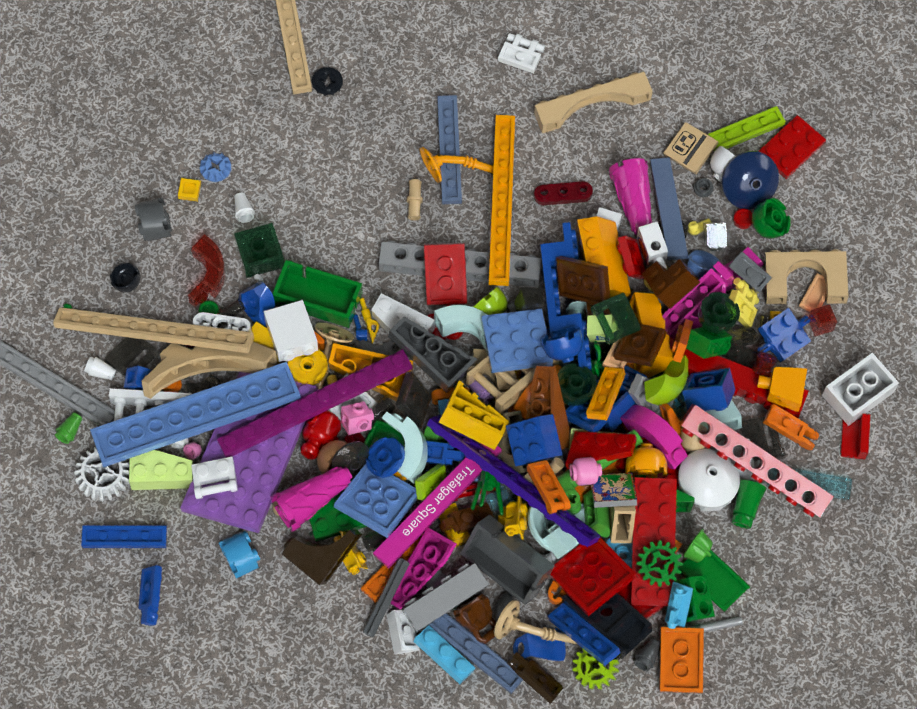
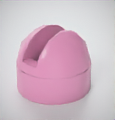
M190 442L184 446L183 451L188 459L194 460L199 457L202 448L197 442Z

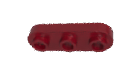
M584 181L540 185L534 191V200L543 206L587 202L592 198L593 188L588 182ZM584 188L586 192H581L580 189ZM565 190L567 193L563 194L560 191Z

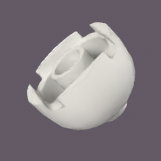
M722 146L715 150L710 161L711 169L715 172L713 177L719 182L722 181L725 167L735 157L734 154Z

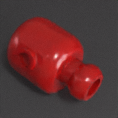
M327 410L309 419L302 432L306 443H303L300 449L301 454L305 458L310 460L316 459L322 446L328 442L338 440L337 435L342 427L338 416Z

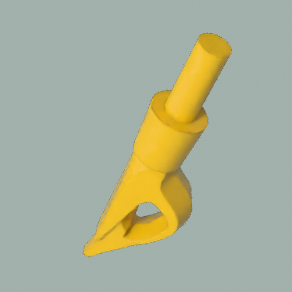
M361 298V313L366 323L371 343H373L379 330V323L371 319L370 309H367L364 298ZM372 325L376 326L375 332L372 330Z

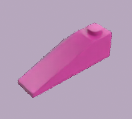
M427 527L408 560L409 566L390 604L401 610L405 606L404 604L410 601L447 562L457 544Z

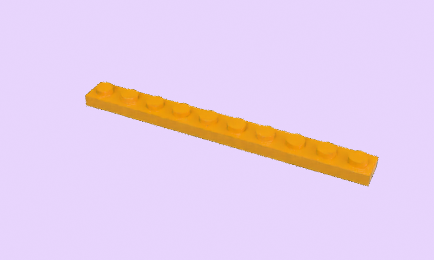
M496 115L489 285L509 286L515 116Z

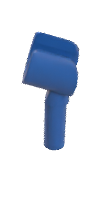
M354 315L356 339L367 341V329H361L358 315Z

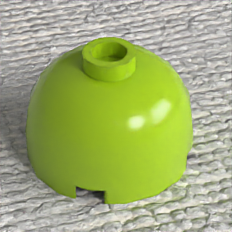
M497 286L473 307L487 315L501 314L507 309L508 303L506 296Z

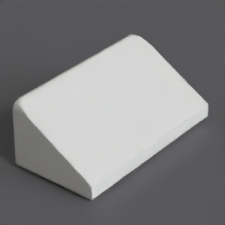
M393 610L387 614L395 655L420 650L413 642L417 633L402 612L403 610Z

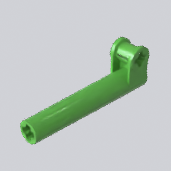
M633 429L632 431L627 433L636 435L637 441L635 448L640 446V444H643V441L639 434L636 432V430ZM603 459L596 462L601 464L603 470L618 459L611 461ZM569 469L559 475L557 479L569 501H571V508L568 511L575 515L581 510L580 495L575 489L579 485L571 480Z

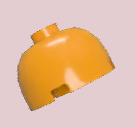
M640 444V448L634 449L633 456L626 458L625 473L632 472L634 476L645 475L646 478H657V473L663 472V476H666L667 459L663 452L653 448V444Z

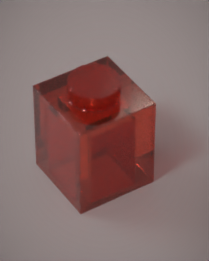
M830 304L810 311L808 319H810L809 324L815 337L834 331L837 320Z

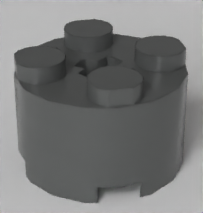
M164 198L144 201L135 205L137 217L139 216L141 223H138L140 235H143L144 241L149 242L172 236L169 214L163 208V205H166Z

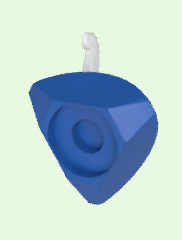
M255 274L254 279L257 280V283L239 293V302L253 322L257 321L266 327L264 311L275 308V300L272 292L264 283L263 278L259 274Z

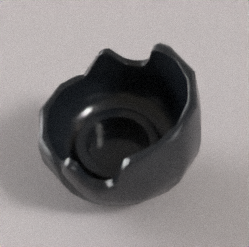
M131 263L119 264L110 274L111 285L122 293L135 290L140 283V272Z

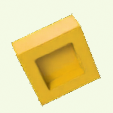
M181 178L178 199L198 202L201 181Z

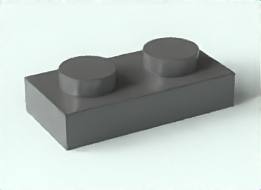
M742 251L728 266L757 293L772 278Z

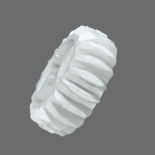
M94 447V453L92 454L87 450L86 454L88 457H80L82 463L76 464L79 470L74 472L77 477L75 479L76 484H79V490L84 491L86 497L91 495L94 501L98 496L102 502L105 496L109 500H112V494L119 497L118 490L125 491L126 487L124 484H129V463H126L127 459L115 463L119 467V474H116L111 470V465L103 467L102 462L94 465V463L101 461L96 447ZM87 473L95 477V486L87 481ZM112 482V484L104 487L106 483Z

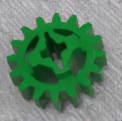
M661 540L657 542V546L650 542V548L648 549L644 546L642 549L645 553L637 555L641 558V561L636 562V565L642 568L637 572L644 573L642 580L650 579L649 585L651 586L654 582H657L658 587H661L662 582L668 586L670 585L669 579L677 580L674 576L675 573H682L678 569V566L683 565L682 562H678L682 555H676L674 552L677 548L670 549L669 542L662 546ZM658 549L667 551L670 556L661 555ZM651 553V561L646 565V558ZM657 558L664 561L668 560L662 565L663 569L659 567L651 568V566L657 563ZM673 563V569L669 574L667 569ZM655 571L661 578H655L648 572Z

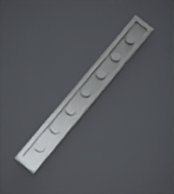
M0 340V365L98 426L114 421V409Z

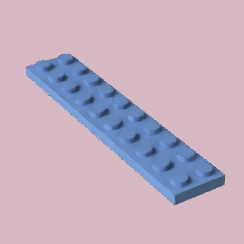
M287 362L104 424L90 429L102 465L106 467L299 400L301 396Z

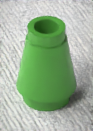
M72 413L56 429L55 437L62 443L69 444L76 436L82 417L77 413Z

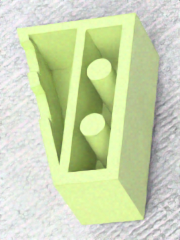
M157 450L132 457L129 461V483L131 489H187L191 482H193L191 466L193 461Z

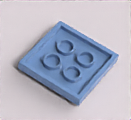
M542 309L481 316L491 373L553 365V359L545 354L541 344V338L547 334Z
M365 464L336 500L334 508L388 538L417 500L416 488L394 475L386 478L376 477L368 470Z

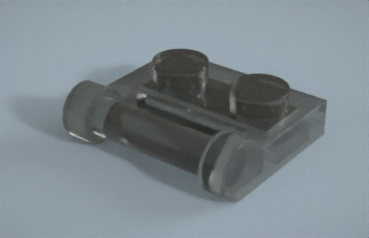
M125 337L105 357V361L125 378L126 367L143 350L148 353L135 366L146 367L153 359H157L160 353L144 339Z
M765 417L742 421L741 430L743 437L750 439L752 443L775 458L786 455L785 449L781 446L778 432L768 426L774 448L769 450L763 428L765 424L762 423ZM757 456L753 457V461L759 460Z

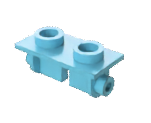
M673 582L665 617L668 628L675 629L676 626L685 628L693 588Z

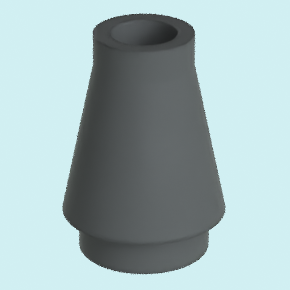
M650 639L635 655L634 663L639 669L649 671L654 667L660 649V642L656 639Z

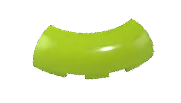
M685 355L681 363L672 360L663 375L644 382L646 401L654 405H662L671 402L680 395L688 377V358Z

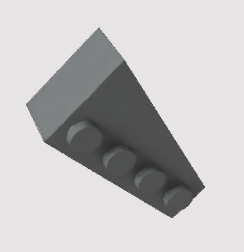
M403 317L389 331L388 337L401 350L403 349L405 354L446 393L466 375L471 366L476 365L477 358L462 352L458 347L450 345L441 337L431 334L427 329L406 317Z

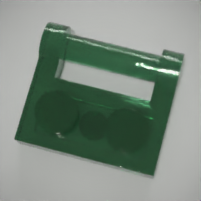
M624 292L597 303L590 308L592 314L596 315L605 334L604 339L608 345L641 330V326ZM606 309L609 310L618 328L615 332H612L603 313Z

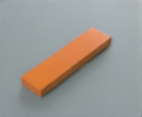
M423 534L399 558L408 561ZM396 562L389 569L383 565L361 587V591L374 603H377Z

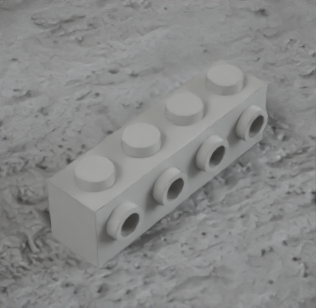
M469 563L458 569L459 574L456 576L448 575L440 581L442 585L436 589L431 586L422 592L424 595L419 600L413 598L404 604L406 608L402 612L416 633L489 585L475 563L471 566Z

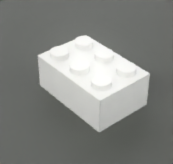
M871 353L828 384L822 396L849 426L858 420L862 414H866L892 395L899 382L878 358Z

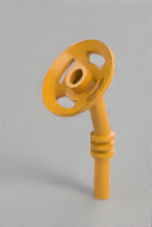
M420 148V154L425 166L438 183L442 181L440 166L443 163L463 164V167L476 168L493 174V165L477 161V158H469L468 155L465 157L450 155L433 156L426 148Z

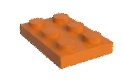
M660 628L659 692L703 693L704 628Z

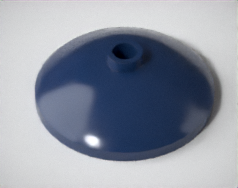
M746 151L732 158L724 169L721 181L722 190L727 200L734 206L741 209H755L758 204L764 200L771 199L775 194L779 183L777 166L769 156L762 152ZM754 181H757L756 186H753Z

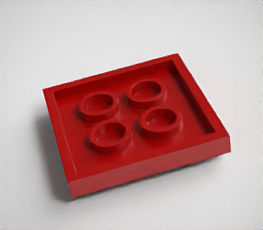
M601 537L598 542L589 547L579 544L554 564L555 567L549 575L587 616L591 615L637 577L636 573Z

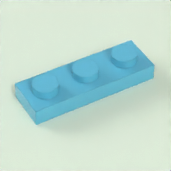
M429 625L415 637L413 642L459 684L474 672L475 667Z

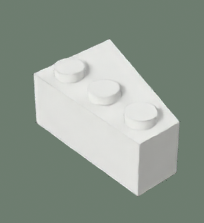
M382 293L371 310L373 319L388 334L390 329L403 317L427 329L431 334L435 329L434 319Z

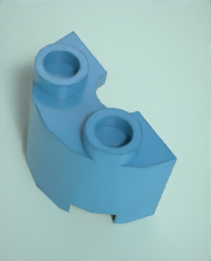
M246 531L238 532L218 542L236 579L259 568L257 561L260 560L256 549L251 550L248 544L251 540Z

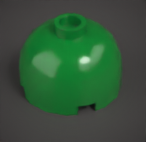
M775 198L764 200L753 210L752 224L755 231L761 237L775 239L789 232L791 219L790 216H786L784 211L786 207L780 200Z

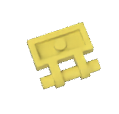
M735 278L733 283L736 285L735 288L737 290L731 291L725 308L744 327L751 328L758 311L754 305L759 303V298L753 289H749V285L745 280Z

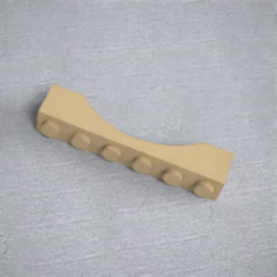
M636 72L625 78H615L609 83L596 84L586 90H577L570 95H560L550 101H541L535 105L534 115L543 134L561 128L563 123L574 112L589 104L602 101H616L636 105L651 100L653 91L645 72Z

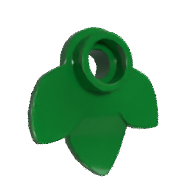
M594 341L596 359L591 360L592 374L600 377L605 368L602 366L604 360H600V344Z

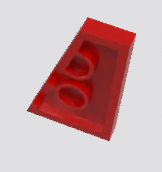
M575 431L565 464L566 468L570 469V465L577 458L593 457L596 461L603 459L611 461L633 456L637 441L636 435Z

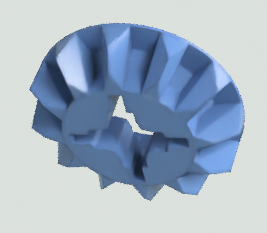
M213 152L210 155L206 154L205 158L201 160L200 172L206 180L219 182L229 176L231 163L229 158L224 156L223 153L216 154ZM211 162L216 165L219 164V170H216V168L211 169Z

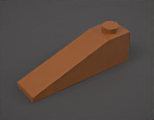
M536 366L530 389L532 392L530 402L526 405L527 414L525 420L553 414L561 449L569 448V424L556 366Z

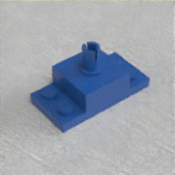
M625 365L626 375L618 392L621 398L614 402L608 420L588 419L586 411L600 380L599 377L566 409L568 421L588 432H598L601 428L613 432L615 429H618V426H621L622 420L620 417L633 405H637L628 393L636 374L646 378L647 376Z

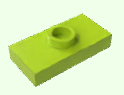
M438 464L415 480L418 500H425L447 477L445 465Z

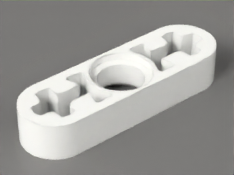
M205 312L198 313L193 318L194 325L207 327L213 325L214 328H217L219 323L226 322L228 325L224 329L239 331L242 326H245L242 331L252 332L250 322L245 318Z

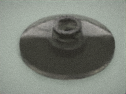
M359 441L344 445L334 455L331 463L332 469L337 466L347 467L351 475L358 472L366 464V458L368 459V446Z

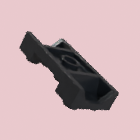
M618 593L589 616L567 594L562 596V602L619 647L620 654L618 656L621 659L653 631L652 624ZM608 608L613 612L610 616H603L601 611Z

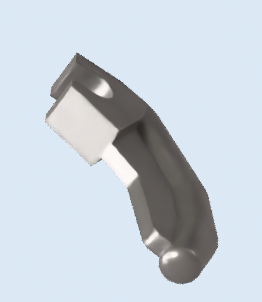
M357 340L354 344L357 349L389 356L398 352L393 350V347L396 345L393 341L378 346L364 340Z

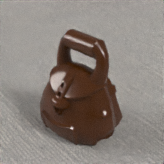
M482 593L475 594L455 608L454 617L461 626L467 628L469 632H472L476 640L487 644L495 637L496 622L492 618L493 612L487 596ZM490 624L493 628L481 637L479 631Z

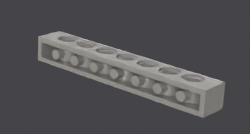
M396 241L382 242L379 271L425 276V260H416L417 257L424 258V246L415 243L401 244ZM465 250L466 280L489 283L490 251ZM510 253L509 285L538 288L541 258H537L534 255L517 256L514 253ZM397 255L405 256L403 259L396 258ZM483 263L485 266L477 267L476 264ZM522 267L525 270L517 271L515 268Z

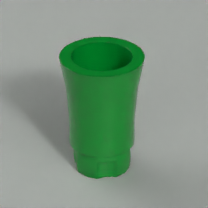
M740 480L733 510L732 524L740 528H751L761 499L767 489L765 486L750 480Z

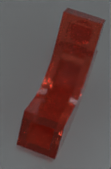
M205 234L191 248L193 257L207 269L203 280L188 294L189 303L195 308L207 300L208 294L216 298L225 281V267L221 251Z

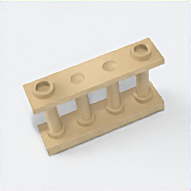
M487 356L478 365H473L466 372V384L469 386L476 380L496 398L495 410L503 414L517 402L526 387L533 381L536 368L521 369L525 375L520 380H515L507 371L496 372L510 385L509 390L500 392L482 375L490 369ZM553 359L552 366L559 365V360Z

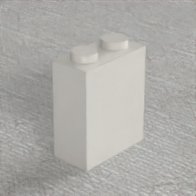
M303 300L264 311L265 323L279 362L291 361L295 357L311 355L318 351L317 338Z

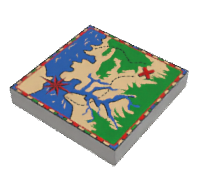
M632 473L602 474V476H599L597 483L591 485L594 508L637 505Z

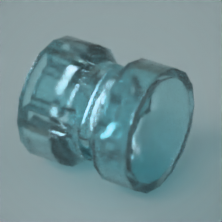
M502 486L500 487L503 506H506L511 501L506 487ZM496 491L495 493L487 492L485 499L492 513L498 511Z

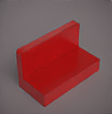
M862 414L860 419L849 426L843 420L841 457L866 459L869 452L870 414Z

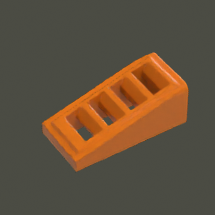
M668 404L659 405L661 417L667 420L680 436L682 427L679 425L680 420L674 410Z

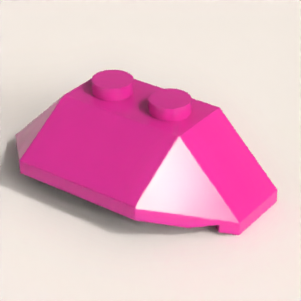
M712 268L699 280L701 283L662 315L665 319V329L670 338L675 339L679 324L683 325L685 319L693 321L691 329L711 326L726 311V282Z

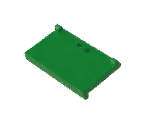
M711 549L709 551L711 557H705L699 563L687 559L678 569L687 578L706 575L711 600L724 612L750 588V585Z

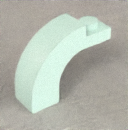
M451 305L434 311L435 325L442 337L457 332H467L476 336L487 352L481 316L487 315L486 313L465 305Z
M386 412L382 419L400 432L405 440V459L397 472L415 484V480L420 477L427 462L428 447L425 436L408 416L404 420L396 413L392 416Z

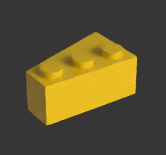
M459 380L438 423L495 450L504 435L509 421L490 405L486 406L478 399L479 396L475 392L471 394L463 387L464 383Z

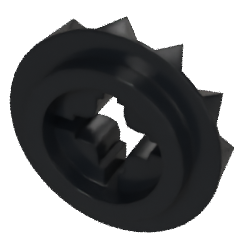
M325 67L314 73L312 85L317 94L333 96L337 91L340 92L343 78L338 70ZM329 77L331 83L326 87L324 82Z

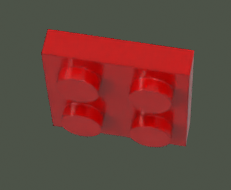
M628 236L619 237L617 248L619 254L624 259V272L629 277L640 280L644 279L642 273L646 269L637 239Z

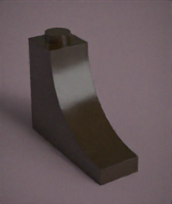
M357 529L349 530L340 540L329 545L315 544L301 536L291 537L285 543L282 555L318 585L327 584L362 536V533Z

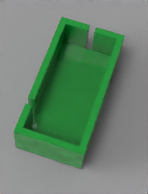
M286 260L272 293L275 305L284 306L303 300L309 316L350 328L355 315V309H357L363 294L362 283L308 266L305 269V278L303 277V265Z

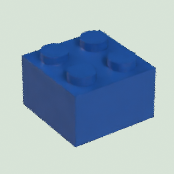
M730 368L691 373L682 392L687 411L692 404H695L704 411H722L728 408L736 389Z
M553 414L534 417L506 426L515 467L563 455Z

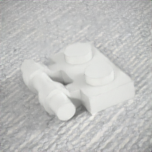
M509 33L507 40L513 43H504L498 56V61L534 74L541 58V54L536 53V51L543 53L545 45L540 44L539 41L534 39L532 41L525 39L523 35ZM522 45V46L528 47L529 50H528V49H525V48H522V47H519V46Z

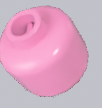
M593 457L577 458L570 465L571 480L575 481L579 486L596 484L599 476H602L601 464H597Z

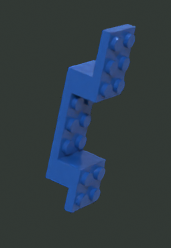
M568 222L562 223L564 241L540 244L550 336L553 335L555 330L567 327H575L576 330L580 327L583 345L578 353L581 383L587 384L590 383L589 378H592L593 374L586 320H582L581 313L561 316L556 258L564 256L579 260L575 229L571 230V224Z

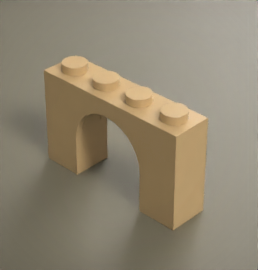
M834 249L829 252H821L820 250H811L809 252H801L799 250L780 252L773 250L765 252V272L772 277L765 285L766 304H786L787 277L792 271L802 267L815 269L823 275L826 284L827 304L847 303L846 251Z

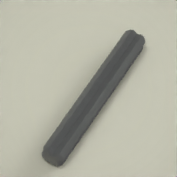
M402 558L397 560L363 629L365 635L375 636L409 566L408 561Z

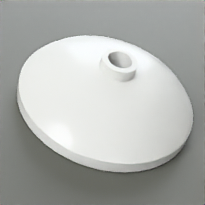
M714 449L693 451L681 463L678 471V482L682 492L694 497V504L704 508H719L728 504L737 494L740 485L739 472L733 466L734 462L730 458L724 460L716 454L717 450ZM709 471L715 472V475H711Z

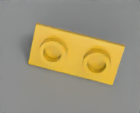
M518 496L517 502L510 501L506 505L505 532L508 536L520 534L521 539H524V530H527L525 516L528 515V509L520 496Z
M340 531L341 535L336 536L333 539L334 542L340 540L347 532ZM355 544L348 556L343 560V563L352 575L358 574L360 572L359 568L368 569L365 563L367 562L365 555L358 550Z

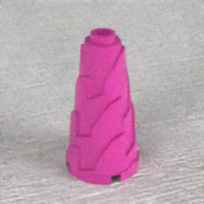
M642 158L623 160L622 166L619 167L617 162L609 168V175L614 184L619 202L622 204L631 231L635 235H637L639 227L652 223L647 160L645 161Z
M337 466L319 476L291 486L280 493H275L270 498L272 503L275 501L278 503L275 506L277 513L287 528L291 527V532H294L334 496L347 488L348 484L351 483L352 475L347 467Z

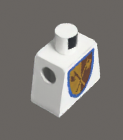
M658 222L639 227L637 241L646 268L658 261L667 269L665 263L668 249Z

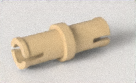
M418 179L409 180V196L407 197L409 220H420L421 218L420 204L423 202L421 197L422 181Z

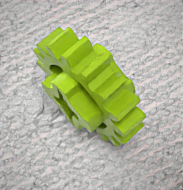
M584 649L583 653L577 652L576 654L579 659L573 660V663L577 665V667L573 668V672L579 673L575 678L578 681L582 680L581 684L584 687L589 683L591 690L594 689L595 685H597L599 690H602V684L609 687V680H616L613 674L619 673V670L615 668V665L620 664L618 660L610 661L608 670L606 666L593 656L589 657L590 654ZM583 662L586 664L585 672H583ZM594 663H595V664H598V665L600 666V668H599V669L593 668L592 665H593ZM598 676H604L601 679L594 680Z

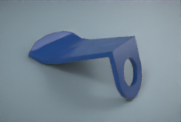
M529 633L517 638L513 645V653L515 654L518 652L519 643H523L524 652L521 656L524 659L533 656L551 661H564L566 656L565 642L542 640L541 637Z

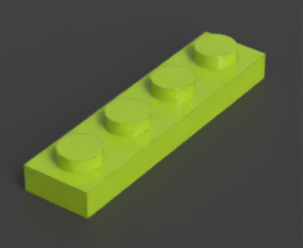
M775 106L707 135L719 143L714 149L715 152L719 146L728 149L782 127L786 121L778 107Z

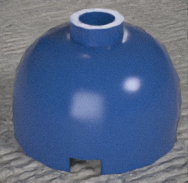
M575 327L555 330L549 338L547 334L541 338V344L545 354L551 359L562 360V363L573 361L574 356L581 351L583 345L580 327L576 330Z

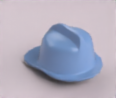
M695 250L687 257V266L700 280L711 268L715 271L713 265L719 259L706 251Z

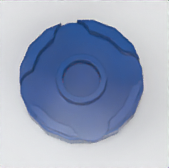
M392 437L379 439L370 447L368 459L366 458V465L368 470L376 477L386 478L392 476L401 468L404 462L405 450L403 445Z

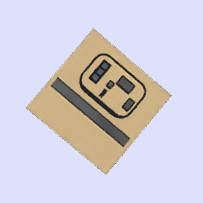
M685 122L663 154L692 173L697 174L719 143L714 138Z

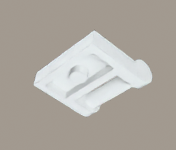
M233 457L191 465L196 499L230 490L231 492L238 491ZM229 480L228 483H223V484H218V485H213V486H208V487H203V488H202V485H207V484H212V483H217V482H222V481Z

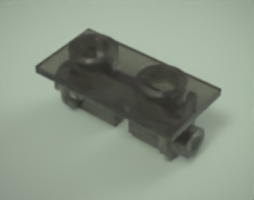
M731 340L730 349L722 356L743 366L760 371L766 357L752 349H748L746 346L736 342V340Z

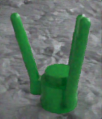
M484 470L481 471L480 479H478L471 510L475 509L480 491L479 506L482 507L486 491H492L495 487L498 508L502 516L504 511L500 489L501 483Z

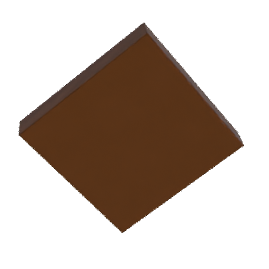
M628 322L613 355L614 359L652 367L667 331L663 328Z

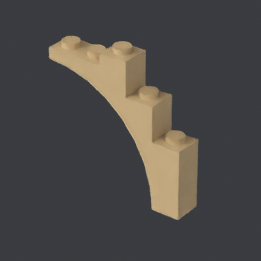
M255 342L252 343L249 353L197 346L190 350L181 345L171 343L160 353L161 362L143 378V392L145 397L151 399L162 389L174 382L206 372L239 371L255 373L277 365L276 351Z

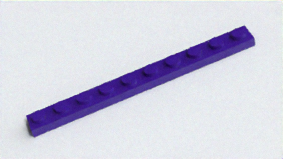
M441 414L429 419L427 426L436 435L443 437L448 441L449 445L463 452L466 458L480 465L482 470L493 475L499 483L509 487L515 495L526 500L529 506L538 509L544 514L545 518L559 525L562 531L576 538L579 544L589 547L598 542L601 535L568 510H557V513L549 514L546 510V504L535 485L477 441L438 423L442 416Z

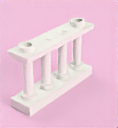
M110 388L109 398L111 404L115 405L114 421L122 419L123 408L126 404L136 406V414L144 411L146 406L157 407L189 396L192 393L160 391L150 399L144 396L143 390ZM189 438L172 443L170 446L177 449L184 448L189 443Z

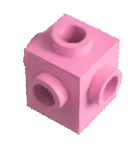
M364 401L341 407V424L348 435L372 429L374 414Z

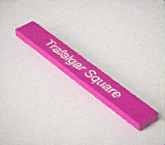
M481 444L496 457L502 452V449L498 446L493 450ZM465 458L373 552V555L389 569L426 531L427 527L429 528L481 474L482 469L480 465L473 460Z

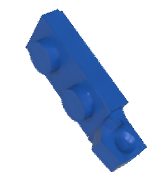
M426 441L428 447L426 463L452 465L453 461L462 462L465 459L464 453L455 451V448L448 443Z
M158 565L142 569L138 609L142 613L141 624L148 626L156 625L158 619L157 612L162 580V567Z

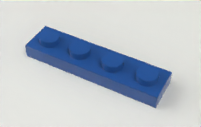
M82 526L81 546L82 548H167V526Z
M564 603L548 615L551 623L604 666L620 654L619 647Z

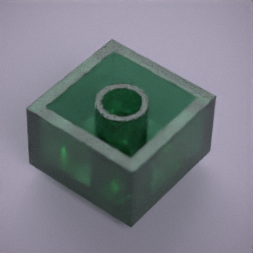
M273 223L234 233L236 247L246 278L253 277L255 274L260 275L283 268L284 257Z

